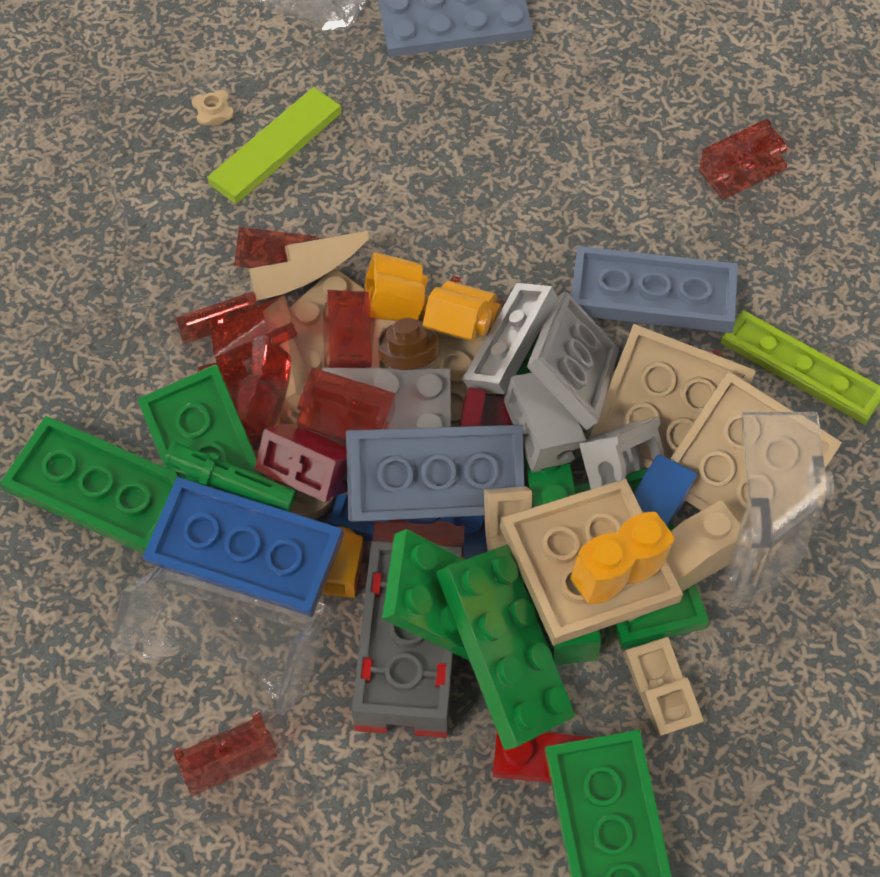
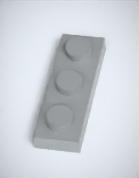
M516 283L463 377V381L468 388L505 395L511 377L515 376L558 298L552 286Z

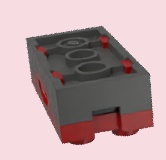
M371 541L352 705L354 729L360 732L387 734L388 725L414 727L415 736L447 738L454 653L382 619L393 542ZM440 546L462 557V547Z

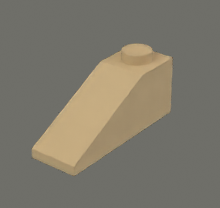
M722 500L684 520L670 531L675 539L666 561L681 591L686 590L741 557L748 534Z

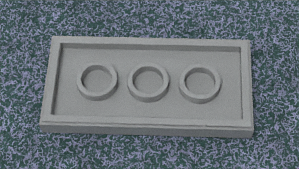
M564 291L558 296L545 320L527 367L574 418L588 430L599 420L619 348L570 294Z

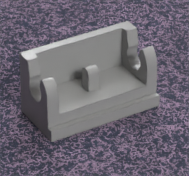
M533 373L511 377L504 403L513 425H523V451L532 473L538 472L543 468L563 465L573 461L575 457L572 450L580 448L579 444L586 442L579 422Z
M659 417L621 424L579 444L591 489L610 484L616 480L619 482L631 472L642 469L643 455L640 453V445L642 443L650 447L653 461L657 454L663 456V447L657 428L660 426Z

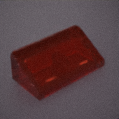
M239 227L234 266L256 268L288 262L286 245L319 240L321 238L312 235Z
M252 291L176 317L174 322L182 343L185 342L186 344L258 319L259 313L256 297Z

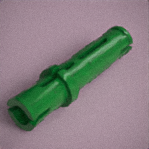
M175 440L169 446L164 458L163 467L198 480V484L208 487L211 485L233 495L290 512L296 498L297 490L278 484L270 479L221 460V456L212 452L208 455L191 449Z

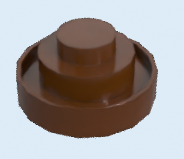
M413 318L399 319L393 325L384 329L378 336L379 359L384 365L398 370H413L427 366L440 353L438 332L424 328L422 321Z

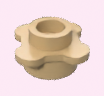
M217 90L204 96H195L192 99V106L198 111L197 122L201 125L216 126L232 118L234 112L233 108L229 107L227 103L229 99L228 93L223 90Z

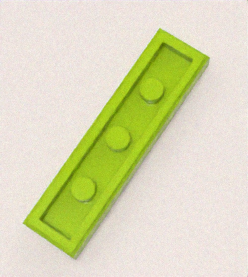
M312 87L207 176L209 185L237 204L341 114V105L315 87Z
M742 310L736 318L733 333H725L722 337L721 344L864 425H866L880 404V386L745 310Z

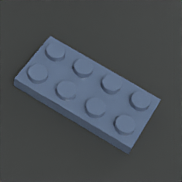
M378 0L388 57L533 38V27L526 0Z
M577 246L571 297L591 318L733 333L738 263Z
M523 425L346 430L348 519L352 522L484 515V489L524 486Z

